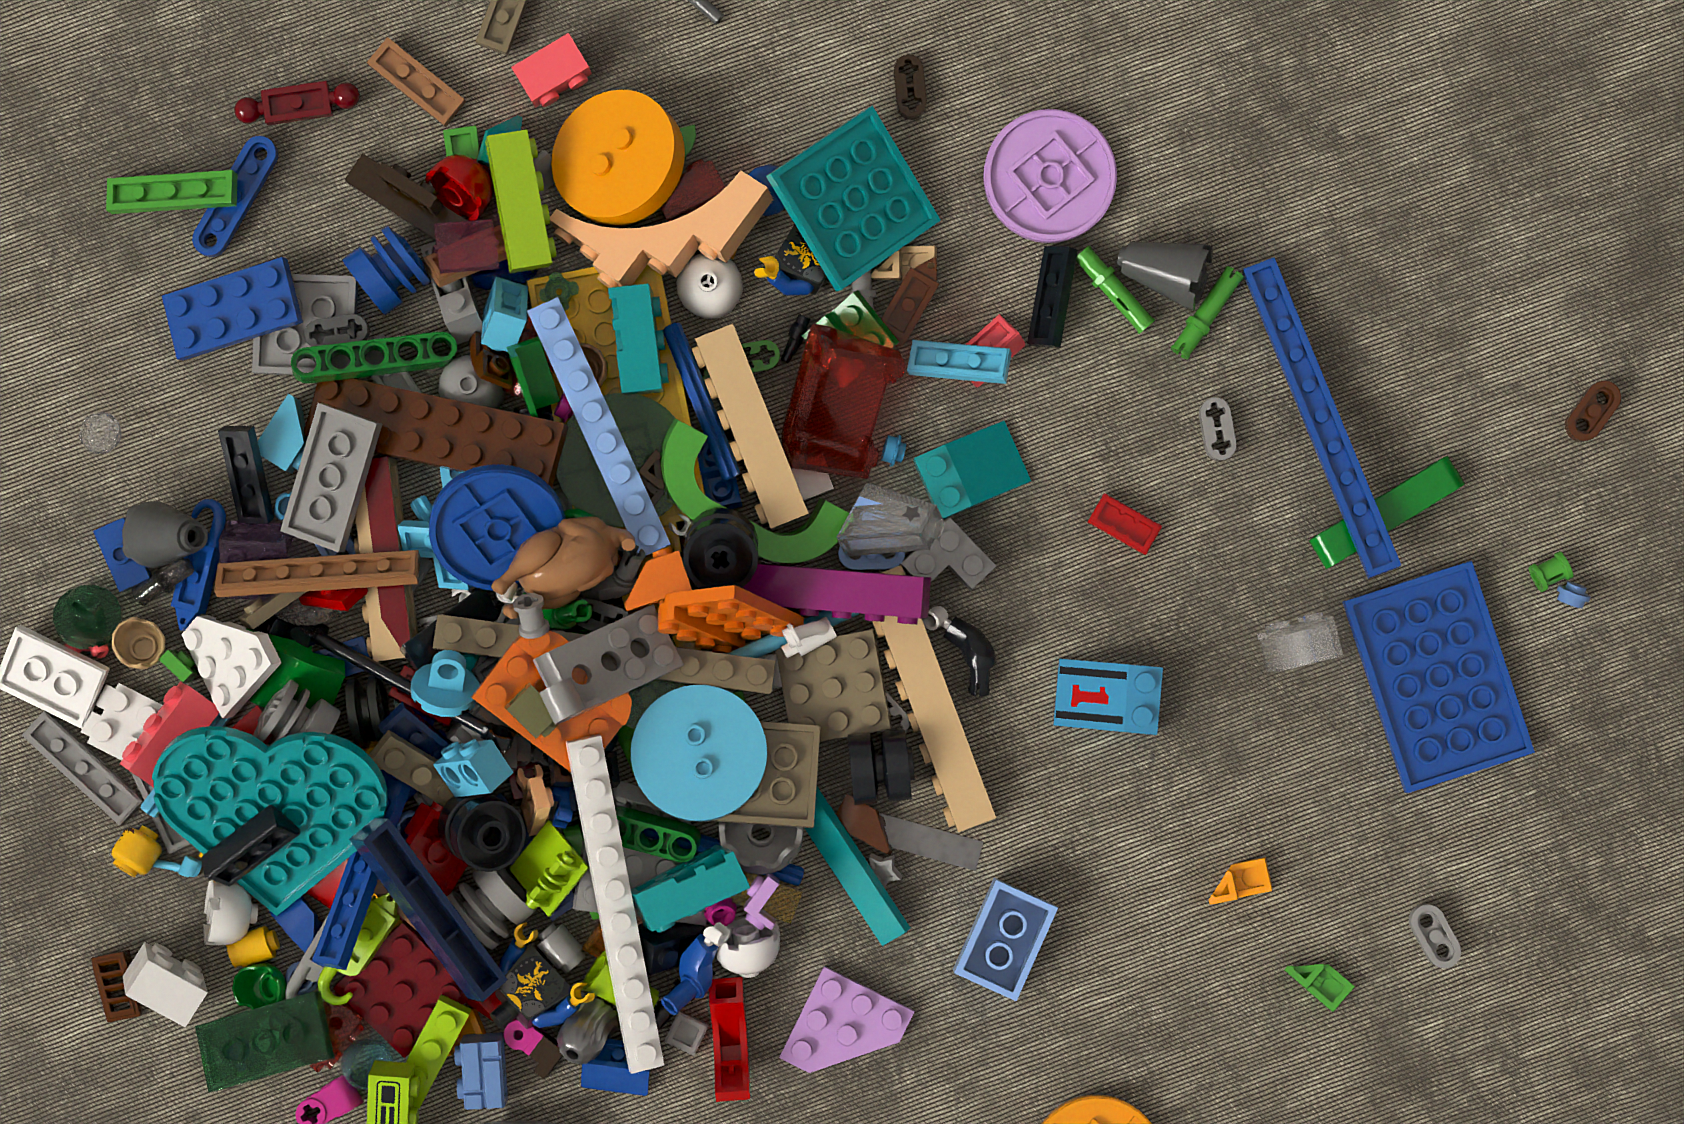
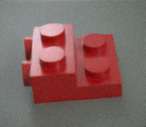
M434 801L430 807L421 802L404 832L409 834L405 841L444 894L448 896L468 864L448 852L440 841L438 820L443 807Z

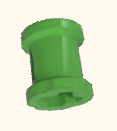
M1560 551L1554 553V558L1539 565L1532 564L1528 567L1530 576L1540 592L1546 591L1548 586L1564 578L1570 580L1574 576L1568 560Z

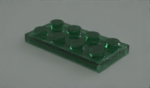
M314 991L195 1026L208 1093L218 1092L335 1058L321 991Z

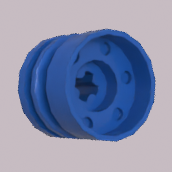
M388 225L381 229L390 242L386 246L375 235L370 238L376 250L374 255L371 256L359 246L342 259L362 289L385 316L403 303L397 290L400 285H403L412 294L418 292L410 280L412 276L415 275L424 286L431 282L427 276L423 261L404 237L394 232Z

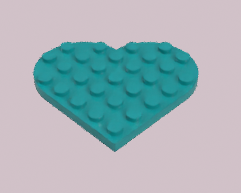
M220 726L200 727L187 731L173 739L161 753L152 774L155 791L153 798L160 814L177 833L202 854L208 852L268 805L278 808L300 829V834L237 881L241 887L276 916L357 851L349 839L375 817L383 818L388 803L386 782L374 760L364 750L349 740L320 732L292 734L267 746L253 735L237 729Z

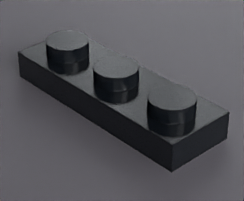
M1044 246L1027 344L1035 347H1061L1078 253L1077 249L1072 247Z
M223 426L218 430L238 522L269 524L274 519L255 427Z

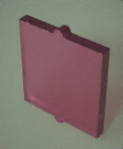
M493 219L434 224L436 244L433 246V251L438 255L440 274L499 269L497 254L499 240L495 239Z

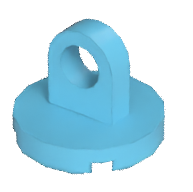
M443 650L434 655L431 664L424 665L415 672L411 681V698L415 703L417 700L421 704V709L427 713L440 717H455L462 715V711L468 708L470 711L475 707L477 702L471 696L479 687V681L471 671L466 669V659L463 655L453 650Z

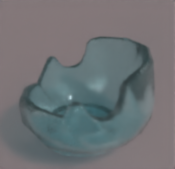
M362 1038L352 1042L344 1051L341 1059V1070L351 1086L356 1089H368V1074L374 1060H393L385 1043L375 1039Z

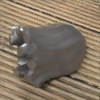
M581 992V996L584 998L589 992ZM595 995L594 1000L590 1003H580V1008L565 1020L558 1033L557 1042L560 1053L566 1060L582 1065L594 1060L600 1054L607 1039L619 1027L618 1013L613 1010V1005L610 1002L604 1004V1000L597 998Z

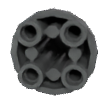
M148 501L128 509L122 529V550L127 558L132 559L139 565L147 568L163 567L202 549L207 543L208 533L199 521L176 508L160 501Z

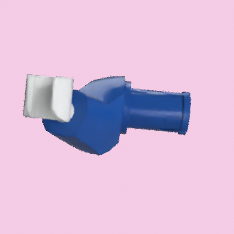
M720 922L716 923L714 927H707L703 934L698 935L682 953L679 962L681 983L661 999L664 1008L670 1014L677 1015L693 998H703L711 987L713 978L712 962L718 948L726 943L731 934L730 929Z

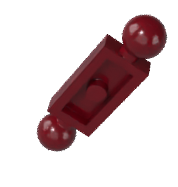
M327 81L261 90L262 102H258L251 97L241 98L235 104L234 113L236 118L245 124L254 123L259 119L260 115H264L267 125L333 116V104L343 109L355 107L359 102L360 93L355 85L348 82L340 83L335 87L334 91H330Z

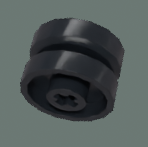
M714 508L702 512L692 520L685 533L683 565L687 576L701 589L730 585L742 588L751 581L758 563V536L754 525L748 518L733 509Z

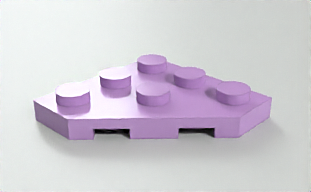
M824 966L779 1058L811 1073L899 1043L914 1014V1010Z

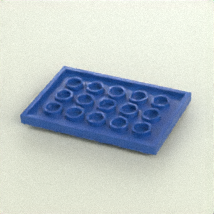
M1472 561L1342 602L1404 793L1417 791L1535 753Z

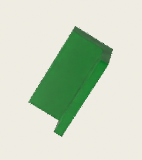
M535 337L506 348L529 415L538 418L536 409L560 402L541 341L539 337Z

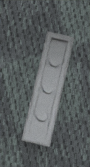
M43 711L22 734L31 745L119 826L123 825L144 802V799L52 714Z

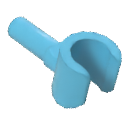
M186 855L182 864L157 859L153 867L173 870L184 877H196L202 868V861Z

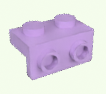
M771 873L766 874L765 877L758 874L750 888L747 889V894L750 897L744 904V911L747 912L745 919L760 930L765 926L772 930L776 921L773 916L762 909L779 886V879Z

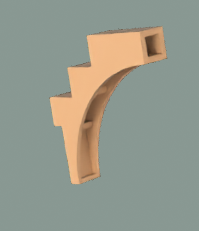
M740 170L730 184L706 204L687 215L662 224L641 228L602 227L570 217L558 209L550 216V222L555 228L553 234L567 245L574 242L580 246L579 251L594 262L593 266L599 273L597 279L606 287L613 288L616 286L633 285L647 264L661 275L667 272L677 278L697 250L713 261L717 257L727 263L771 204L773 198L768 187Z

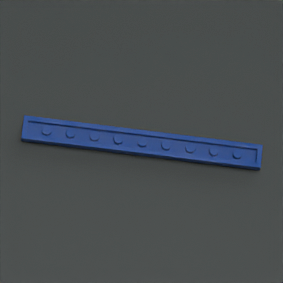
M1275 257L1243 269L1242 273L1367 578L1370 579L1399 568L1401 566L1400 560Z

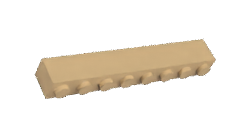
M902 565L881 572L905 575ZM885 616L884 622L872 621L878 638L885 636L889 649L883 651L890 670L896 668L901 679L895 682L902 701L908 699L913 711L907 714L914 733L920 731L924 744L918 746L925 764L932 762L936 775L930 777L937 796L944 794L948 806L942 808L948 826L952 827L955 825L957 831L961 832L995 819L994 810L922 618H918V624L897 623L898 617Z

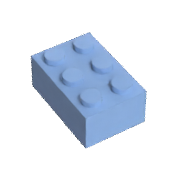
M994 877L954 965V973L1017 1001L1058 907Z

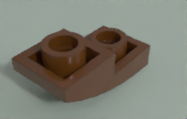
M475 332L469 338V348L472 365L477 376L485 381L510 389L513 386L511 360L505 358V351H495L487 345L481 344L482 334Z

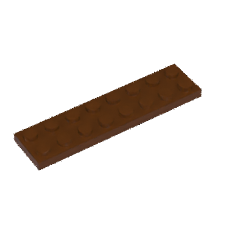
M351 378L317 383L304 434L308 438L317 404L325 403L382 423L374 453L459 472H465L484 465H511L534 473L552 488L569 426L561 422Z

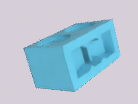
M496 276L483 308L481 344L487 345L495 351L508 352L506 347L518 343L527 321L528 286Z
M473 739L461 744L459 742L451 743L441 751L442 757L433 764L454 797L492 793L514 773L492 739L483 741Z

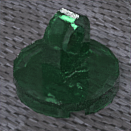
M81 585L68 590L58 599L53 609V623L58 636L67 645L78 649H89V647L96 645L100 647L112 640V634L118 624L122 622V610L116 596L108 589L97 585Z

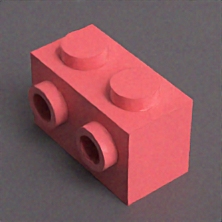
M569 33L511 67L535 108L539 105L547 107L560 98L559 94L568 88L575 90L583 86L588 81L587 77L592 74L587 62Z

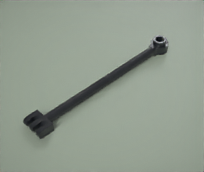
M312 619L291 629L290 637L307 648L317 644L411 696V681L332 638L328 635L330 627ZM465 710L462 711V715L449 717L480 734V738L484 740L492 739L501 754L506 753V750L511 748L515 734L510 728L492 722L487 723Z

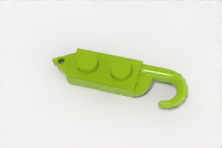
M389 893L378 898L372 897L347 969L324 967L317 981L318 991L327 1003L343 1005L353 997L352 992H348L341 997L335 996L330 990V982L338 971L348 976H356L364 971L399 920L400 916L397 914L398 904L394 899L393 901L390 899Z

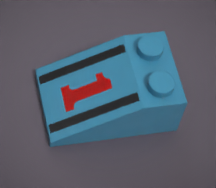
M1059 659L1053 725L1157 735L1163 668Z

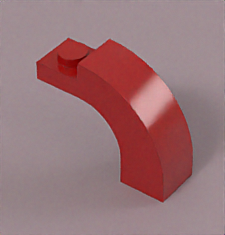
M743 977L712 979V984L709 988V1007L714 1046L716 1102L750 1099V1061Z

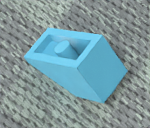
M290 394L286 396L258 440L260 455L293 474L295 469H299L307 437L304 434L306 424L301 401Z

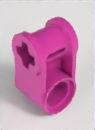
M345 1073L301 1102L296 1109L295 1117L298 1124H325L335 1117H340L351 1111L364 1101L349 1074ZM309 1106L320 1109L317 1119L314 1116L308 1118L306 1115Z

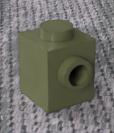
M530 683L504 707L535 738L540 734L544 737L548 736L558 726V724H554L539 692Z

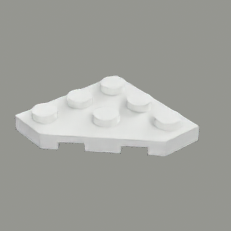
M210 615L197 616L181 634L222 719L234 717L282 663L268 634L260 631L252 632L246 630V627L232 622H221L216 620V617Z

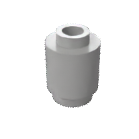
M552 923L538 935L541 942L537 944V947L557 970L561 968L565 974L586 957L581 951L583 947L563 923L558 927Z

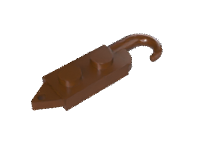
M936 257L927 260L914 269L912 267L909 268L881 317V320L899 341L895 347L902 346L908 340L939 286L937 282ZM929 262L934 263L933 268L928 267ZM894 363L888 369H879L874 364L866 372L873 377L887 378L897 371L899 365Z

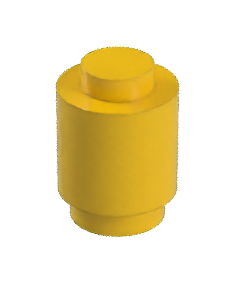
M262 926L248 931L240 941L226 945L232 965L237 968L275 958L276 950L280 949V943L274 930L269 931L266 926Z

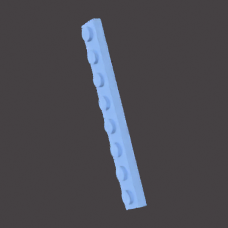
M554 298L527 310L626 529L635 537V544L639 546L637 554L643 549L645 556L671 545L559 298Z

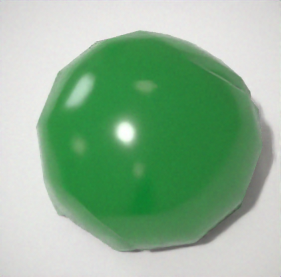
M265 962L258 963L239 970L234 976L232 991L236 1003L239 1006L251 1008L253 1014L271 1013L278 1010L285 1002L287 981L276 966Z

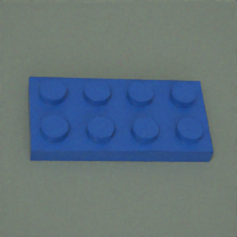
M284 257L162 295L176 358L182 361L303 323L288 259Z

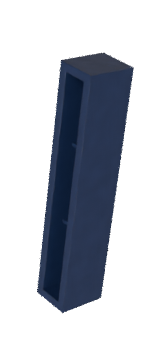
M375 817L349 839L468 999L483 1002L508 980L390 819Z

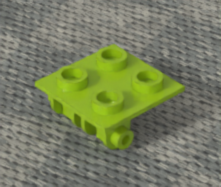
M548 820L509 870L527 890L525 904L533 910L541 907L545 914L550 917L590 867L555 826H552V822Z

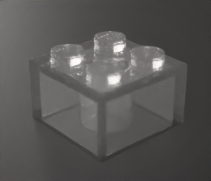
M1316 612L1297 617L1299 624L1291 625L1290 620L1265 625L1266 632L1259 633L1258 638L1267 673L1281 672L1343 656L1334 617H1324L1323 612Z

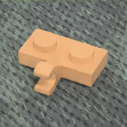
M539 764L534 767V778H526L522 768L518 769L516 775L517 784L523 792L520 807L529 836L538 834L546 821L549 820V811L554 805L552 791L550 787L544 786L542 779L543 770Z

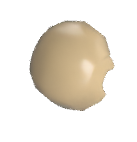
M131 617L119 623L112 634V649L117 659L127 667L139 670L148 669L160 662L159 658L166 651V638L154 622Z

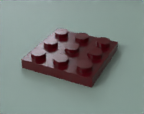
M405 920L389 933L364 971L356 976L344 975L333 986V989L340 996H344L348 992L353 993V997L347 1003L403 1058L410 1054L441 994L462 1005L469 1000L418 931Z

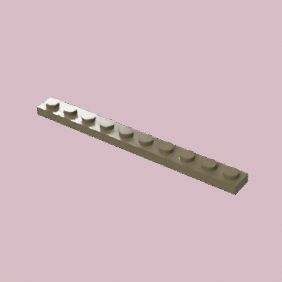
M438 614L433 649L453 650L459 653L501 658L512 642L520 636L519 625ZM551 630L560 634L569 642L585 635ZM632 641L630 645L631 652L636 657L643 658L646 652L645 647L640 642ZM675 647L684 665L656 679L771 695L776 661ZM608 654L602 655L601 663L606 670L615 671L617 663L614 657Z

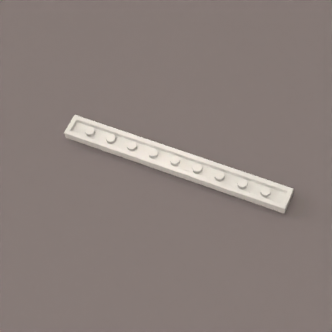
M600 734L565 741L628 1069L633 1074L664 1066L602 737Z

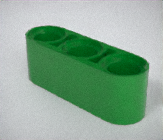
M627 807L615 808L617 820L622 821L626 825V831L620 832L622 847L676 862H687L694 857L701 844L700 831L690 824ZM644 829H654L658 833L659 839H648L644 834ZM676 838H687L691 842L692 848H681L677 844Z

